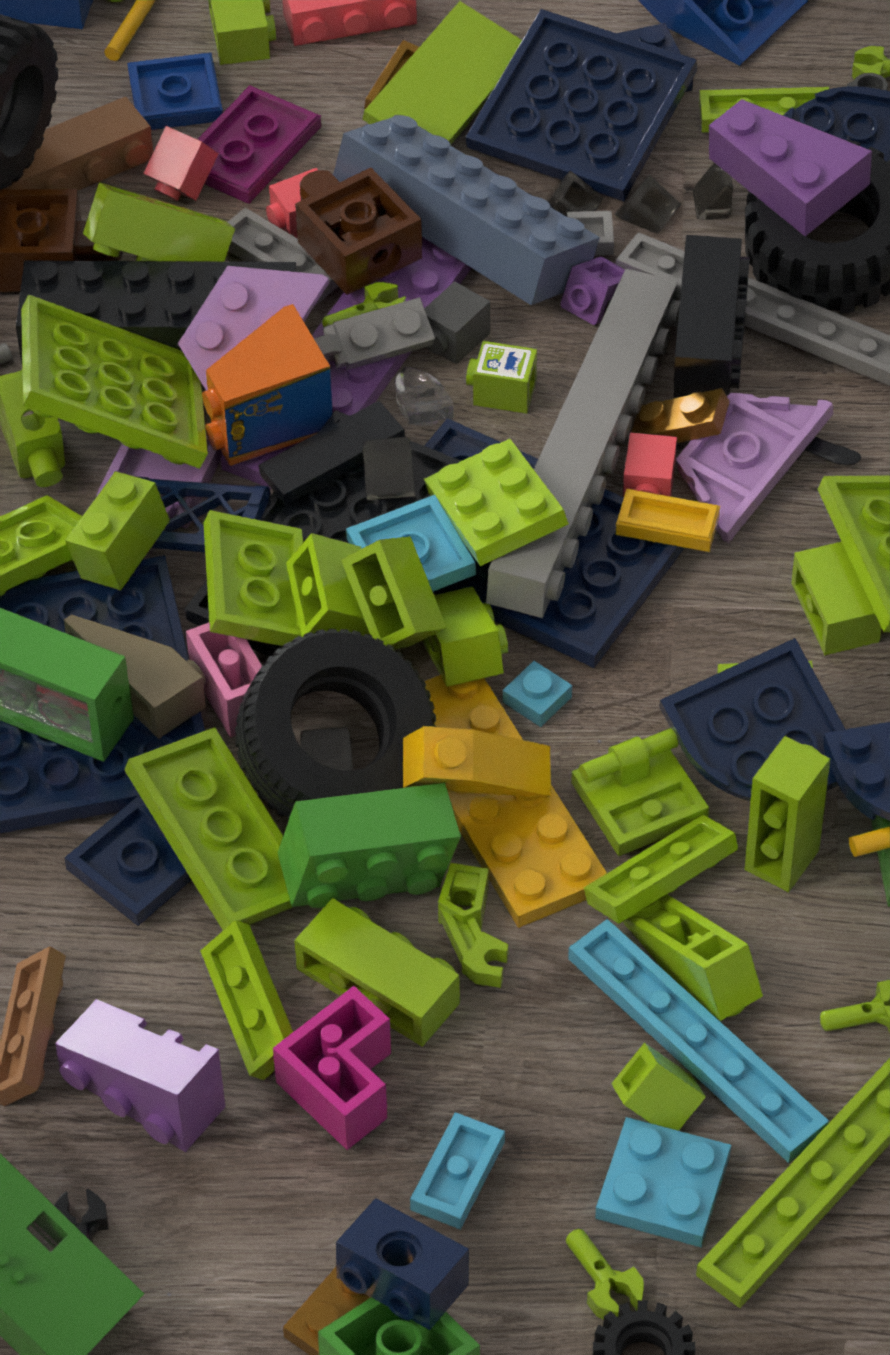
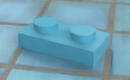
M455 1112L410 1198V1210L461 1230L505 1143V1131Z

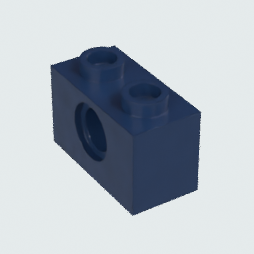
M375 1198L336 1241L337 1278L353 1292L364 1293L388 1306L398 1317L405 1320H413L431 1330L469 1285V1248Z

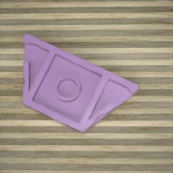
M227 266L178 342L204 388L208 390L206 369L284 306L293 304L302 320L305 321L329 284V278L323 274Z
M730 393L727 396L730 402L721 434L691 440L676 458L677 469L698 502L720 506V517L716 530L724 541L729 543L831 418L833 415V404L831 402L818 400L817 406L790 404L789 397L770 396L758 398L753 394Z

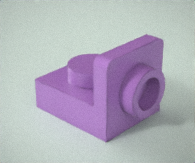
M602 256L572 266L561 300V307L592 325L600 323L607 302L612 299L625 269Z

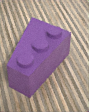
M743 99L709 125V159L804 236H807L870 185L871 150Z
M96 999L55 1043L61 1076L72 1087L78 1090L86 1088L100 1097L104 1105L114 1114L120 1117L128 1115L142 1124L146 1132L159 1143L167 1144L170 1142L186 1152L225 1108L219 1049L207 1044L200 1051L191 1049L180 1044L184 1040L180 1033L168 1029L163 1036L145 1030L143 1028L147 1023L144 1018Z

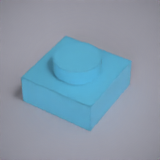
M536 661L527 666L503 689V703L539 727H542L572 698V685Z

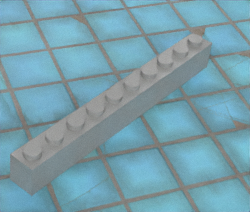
M625 269L534 468V471L564 509L569 525L493 560L488 570L486 604L543 618L550 600L558 601L565 580L563 570L565 567L572 568L576 560L579 547L578 535L586 536L593 514L591 505H599L601 503L606 486L605 473H614L620 450L618 443H627L633 421L631 414H639L645 397L644 384L651 385L655 378L658 358L656 356L665 355L670 339L669 326L676 328L678 325L680 300H676L678 281Z

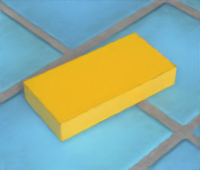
M626 489L616 522V535L710 552L720 517V506Z

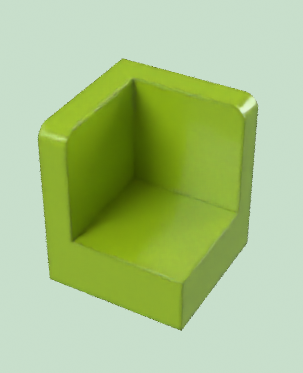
M645 1042L611 1083L626 1107L651 1124L677 1131L681 1129L706 1098L695 1079L689 1073Z

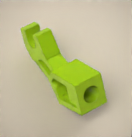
M450 862L438 900V922L443 925L462 965V973L475 984L501 988L503 967L491 966L487 963L490 961L507 963L509 944L483 931L481 932L489 890L488 868ZM455 904L470 906L471 908L463 910Z

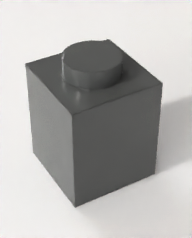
M455 281L424 308L435 336L434 343L426 348L430 352L441 355L455 364H458L490 334V301Z

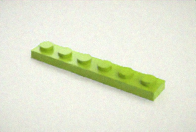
M890 1058L698 1263L696 1276L738 1308H741L890 1145Z

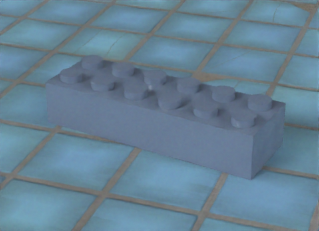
M395 115L392 118L367 124L364 127L343 133L333 173L340 182L371 167L421 218L422 237L526 303L534 305L564 293L572 266L594 259L600 237L587 230L582 222L559 213L551 208L546 200L530 195L517 187V184L512 179L499 176L483 166L482 161L478 158L463 154L450 146L447 139L432 135L419 127L414 119L404 115Z

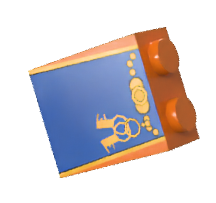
M293 304L284 306L206 369L208 390L202 392V398L211 422L205 425V429L213 450L221 449L230 466L308 439L317 434L333 414L330 365Z

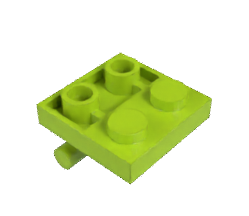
M671 728L644 739L636 736L611 746L608 749V754L580 764L578 769L572 771L571 784L618 857L667 837L702 814L709 817V806L671 751V749L679 745L677 736Z

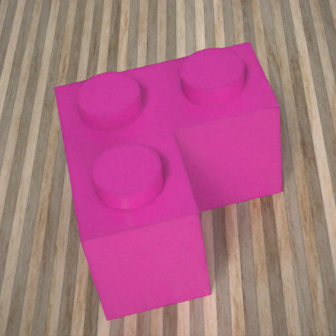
M353 986L273 1047L276 1083L346 1150L350 1149L387 1119L386 1084L371 1069L391 1054L390 1018Z

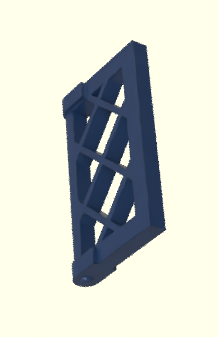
M138 477L156 483L159 494H165L161 497L165 508L178 502L184 511L170 519V522L151 547L155 549L205 552L204 526L198 520V517L221 505L227 514L260 520L271 496L269 486H243ZM191 496L208 499L190 508L183 498ZM244 500L248 501V503L234 512L227 501ZM191 521L198 530L195 534L172 532Z

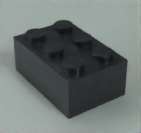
M686 235L675 349L673 399L696 392L702 393L721 388L726 396H728L730 388L739 389L750 257H741V238Z

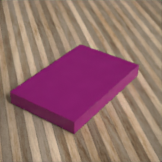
M249 85L197 139L219 153L205 181V185L250 204L322 127L321 115Z

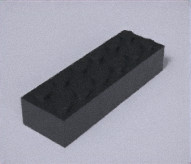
M24 260L16 320L21 364V309L28 294L181 350L178 342L227 266L297 272L296 262Z

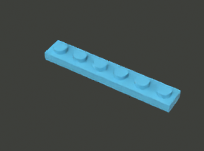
M608 919L569 947L568 959L788 1163L799 1156L829 1124V1120Z

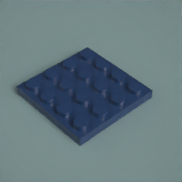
M540 9L466 135L467 148L625 201L697 72V59Z

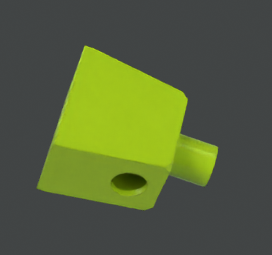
M22 370L0 376V426L18 475L24 479L34 477L35 483L39 487L53 486L63 478L61 469L65 466L63 436L58 418H46L36 413L23 416L26 412L32 410L23 406Z

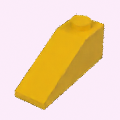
M423 726L403 738V788L445 783L447 791L548 798L551 796L550 746L473 729Z

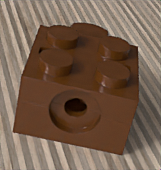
M371 167L341 182L328 170L310 172L302 178L300 182L301 201L295 203L298 243L346 295L422 259L421 218Z
M78 189L0 190V292H17L21 290L24 260L119 261L124 251L120 252L119 257H113L93 249L94 242H91L83 234L87 221H82Z

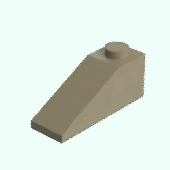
M72 614L64 619L66 634L125 656L133 714L158 739L206 708L204 695L206 679L202 670L194 661L183 659L172 647Z

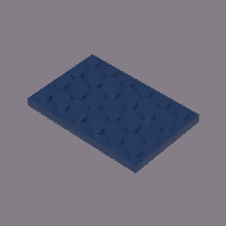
M447 418L424 446L463 461L482 452L486 447L501 442ZM520 451L534 469L538 458ZM605 489L601 503L599 505H591L593 514L587 535H578L579 547L573 567H565L563 570L565 580L558 601L550 600L543 618L490 605L494 620L511 630L595 668L685 548L616 535V522L624 497ZM469 551L475 561L476 575L435 590L433 593L442 594L473 586L481 602L485 603L487 599L488 570L491 562L480 566Z

